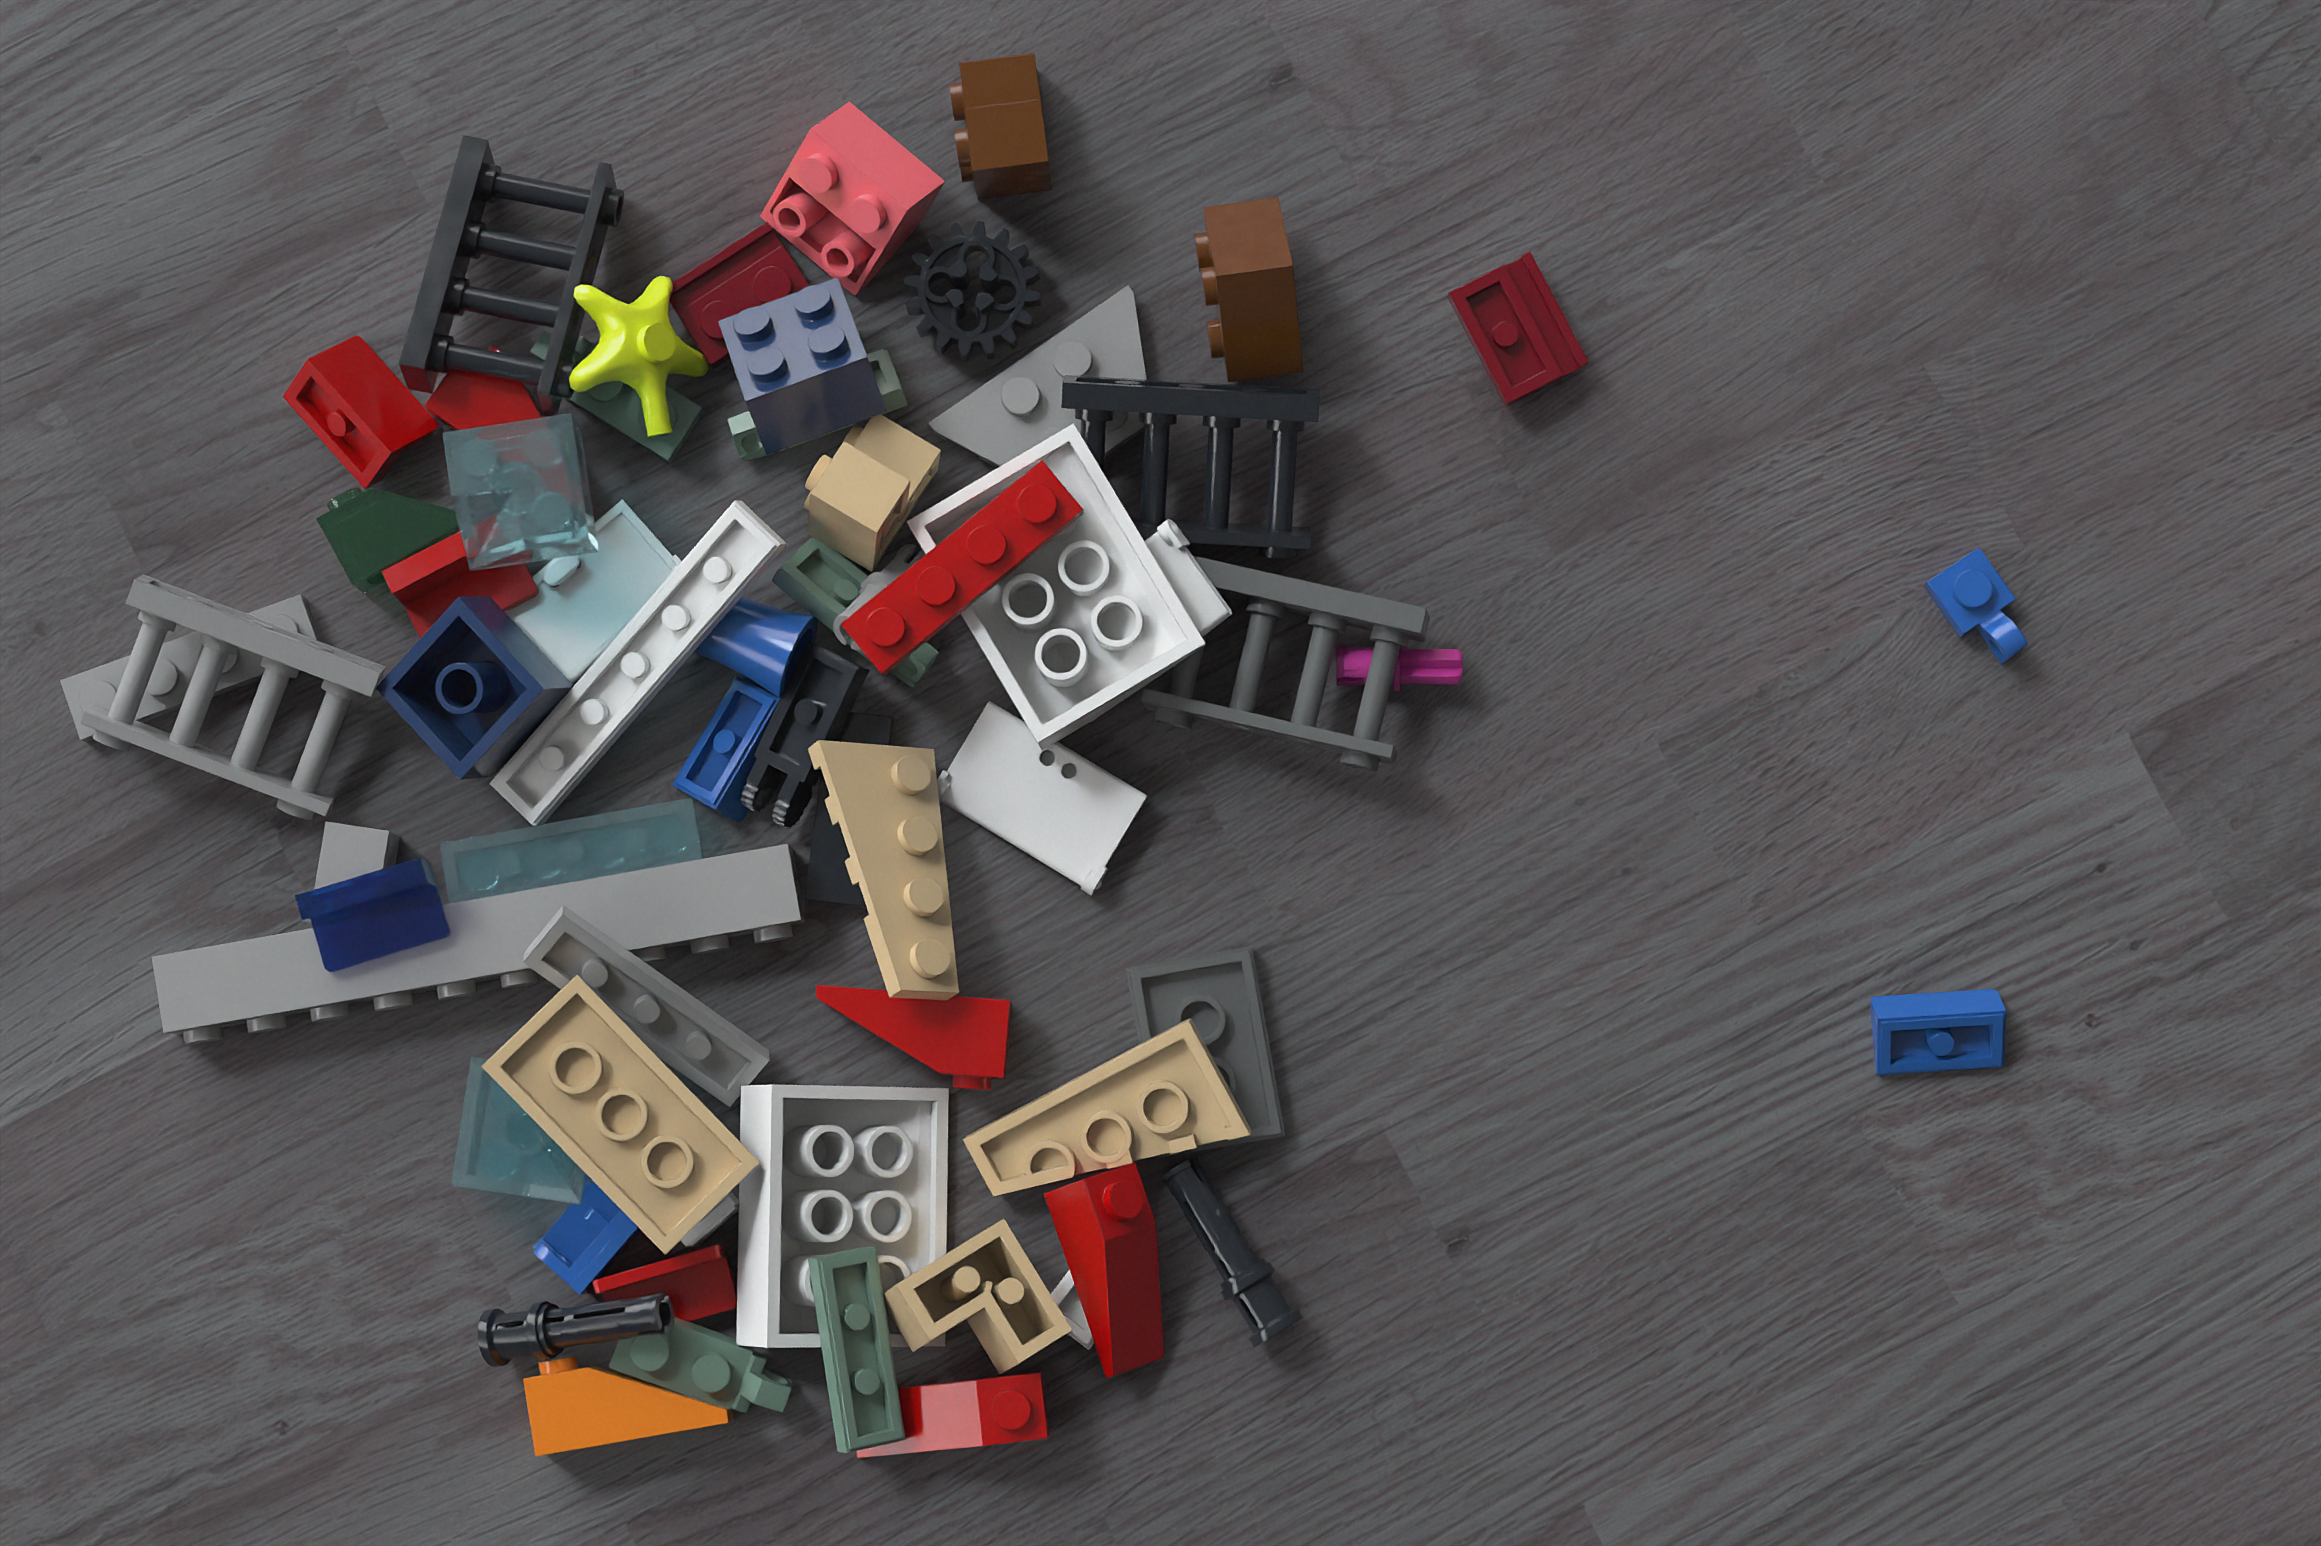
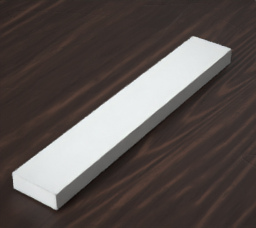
M735 500L489 784L534 827L542 826L785 548L787 543L743 501Z

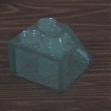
M571 413L442 433L451 497L471 571L598 552L581 427Z
M471 1056L451 1186L582 1204L589 1176L481 1067L488 1059Z

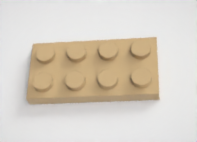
M578 975L481 1066L665 1255L760 1163Z

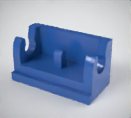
M592 1180L549 1231L534 1245L535 1251L533 1253L567 1282L579 1295L588 1294L594 1287L592 1281L601 1279L642 1230Z

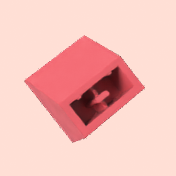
M848 102L809 130L760 217L832 278L838 277L840 284L856 296L867 286L917 228L945 181L851 102Z

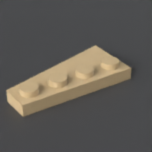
M818 740L808 748L814 770H822L830 794L825 799V803L832 824H840L850 855L845 864L852 885H859L869 912V915L864 918V922L889 998L949 1000L959 993L934 749Z
M1189 1018L967 1135L963 1141L992 1195L997 1196L1072 1178L1074 1175L1094 1170L1127 1165L1136 1160L1165 1153L1173 1154L1194 1149L1199 1145L1248 1136L1252 1130L1192 1018Z

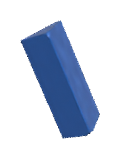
M736 676L672 786L731 820L741 822L749 808L741 804V793L743 792V787L747 784V778L757 759L753 755L780 698Z
M1967 990L1876 996L1871 998L1872 1036L1877 1075L2005 1067L2006 1009L1997 990Z

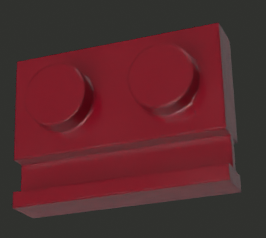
M765 222L673 281V290L669 303L706 357L712 369H715L730 359L718 322L719 320L738 314L745 309L757 307L796 293L808 287L809 284L775 235L769 223Z
M1530 251L1521 255V258L1507 265L1504 264L1448 293L1447 298L1505 408L1560 381L1563 377L1587 367L1589 362Z

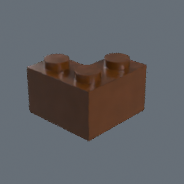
M1035 53L959 62L961 82L949 83L954 121L966 120L967 127L954 130L962 183L974 181L978 200L1052 190Z
M1274 197L1203 207L1206 232L1194 234L1198 269L1199 272L1201 271L1205 306L1217 305L1218 320L1206 321L1211 359H1224L1228 382L1303 372L1294 270L1279 198Z

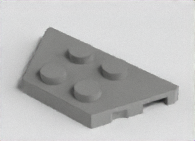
M1129 285L930 421L929 426L936 436L956 443L996 468L1073 423L1080 433L1081 420L1075 418V409L1061 408L1062 384L1065 375L1147 380L1134 293ZM1113 411V420L1106 422L1105 457L1144 431L1145 423L1139 422V412Z

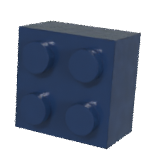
M838 277L818 285L805 287L796 293L757 307L745 309L738 314L718 321L745 402L766 455L887 411Z
M458 597L381 681L376 689L460 780L492 777L573 688V685L491 597Z

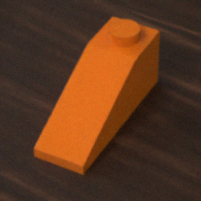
M577 1356L538 1362L540 1375L523 1379L535 1456L714 1426L735 1420L733 1408L730 1411V1408L693 1398L600 1366L579 1368Z

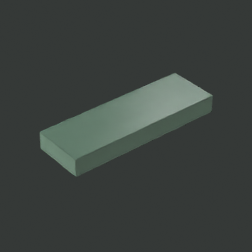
M865 1246L808 1258L837 1451L849 1453L906 1440L876 1247Z

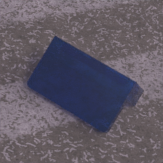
M421 857L295 895L301 919L312 924L324 968L329 972H337L448 938L451 934L432 864Z

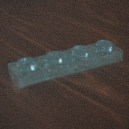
M693 798L439 843L449 904L704 859L695 800Z

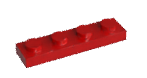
M1041 460L844 620L841 625L884 677L1084 514L1083 508L1044 461Z

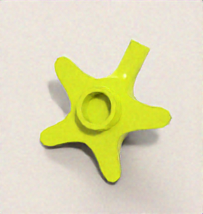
M665 276L654 278L643 294L630 304L621 302L593 286L581 284L575 288L574 297L577 303L596 322L601 335L598 345L591 354L572 370L569 377L570 387L576 392H585L604 382L621 381L635 389L641 399L648 437L673 433L665 395L668 374H684L692 377L704 376L709 370V363L701 352L690 347L680 339L670 323L669 299L673 290L671 279Z

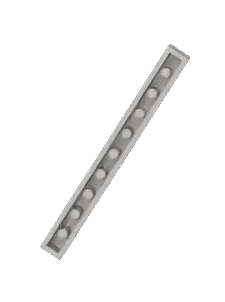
M789 844L153 956L152 963L163 1033L177 1036L183 1035L185 1045L199 1044L223 1039V1027L247 1023L248 1033H261L286 1028L285 1016L310 1012L312 1022H322L349 1017V1005L374 1001L375 1011L414 1005L412 994L437 990L438 999L444 1000L476 994L475 983L500 978L502 988L536 984L540 982L539 974L523 963L524 952L563 905L647 964L666 960L665 949L690 945L692 955L729 949L728 938L753 933L755 944L792 938L791 926L806 924L794 850Z

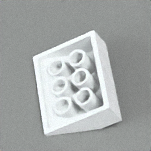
M1074 423L907 521L913 535L926 555L1041 460L1044 461L1083 508L1084 514L961 613V616L1041 750L1093 721L1206 645Z
M775 1084L741 1086L740 1142L760 1163L739 1182L737 1345L765 1348L821 1347L808 1258L865 1246H874L877 1250L883 1293H885L902 1280L946 1254L949 1088ZM886 1309L891 1347H909ZM945 1333L924 1346H945Z

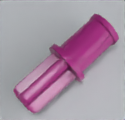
M1337 645V686L1365 685L1374 647ZM1400 648L1391 685L1394 686V692L1401 691V684L1457 685L1461 683L1463 678L1462 652L1457 649Z

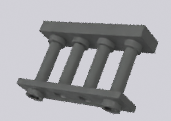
M1193 556L1222 598L1247 603L1246 612L1251 614L1229 708L1192 699L1205 647L1203 646L1173 667L1167 693L1144 688L1141 701L1148 710L1156 711L1154 721L1190 730L1193 720L1332 751L1342 754L1340 764L1369 772H1377L1379 762L1395 766L1398 753L1394 745L1378 742L1400 648H1407L1409 639L1425 642L1430 621L1427 608ZM1285 612L1309 617L1308 626L1313 628L1291 722L1254 714L1276 620H1283ZM1347 626L1370 630V640L1375 642L1353 736L1316 728L1338 634H1345ZM1208 633L1202 637L1205 643Z

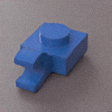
M1980 547L1927 581L1924 585V588L1959 638L1976 628L2000 664L2022 651L2023 647L2028 644L2019 628L2001 611L2012 604L2016 598Z

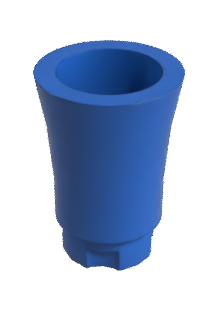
M741 597L696 648L694 653L738 672L781 698L806 643L808 644L809 641L815 642L818 619L815 616L782 610Z

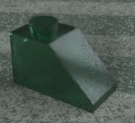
M360 487L347 490L334 497L327 503L329 512L316 518L352 585L362 593H366L386 581L381 571L471 526L469 521L459 511L376 488H370L363 492Z

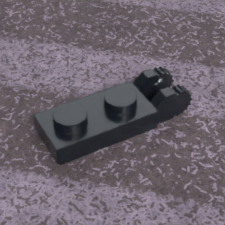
M811 641L808 644L806 643L753 755L757 759L747 778V784L743 787L744 789L741 793L742 798L740 800H742V805L754 812H760L762 808L764 809L769 804V800L773 797V792L776 791L779 785L781 770L788 774L778 795V801L772 810L773 821L786 829H791L793 825H796L797 821H800V817L804 814L803 811L807 808L812 797L811 785H816L822 772L821 769L814 770L808 748L818 740L837 741L870 670L820 644Z

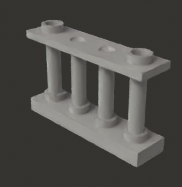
M143 574L134 579L125 604L141 609L138 615V619L143 621L110 711L94 705L84 712L80 724L95 729L93 739L112 748L130 751L132 744L276 797L278 798L276 807L290 815L307 820H312L315 813L326 816L332 809L337 796L317 788L351 700L358 701L360 693L371 697L377 691L376 687L380 684L386 666ZM177 624L201 632L199 642L204 647L170 734L134 719L168 631L174 632ZM238 647L262 655L263 658L260 665L265 668V671L231 757L196 743L228 655H236ZM299 670L324 679L321 688L326 693L292 780L256 765L289 678H297Z

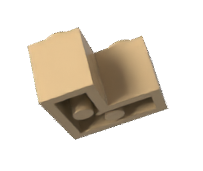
M881 414L872 416L865 428L855 424L834 457L830 458L824 454L818 460L806 481L805 488L810 490L804 503V509L809 511L807 534L873 572L937 473L941 450Z
M1005 1219L995 1223L883 1293L885 1307L912 1352L962 1321L967 1320L999 1374L1016 1366L1072 1331Z

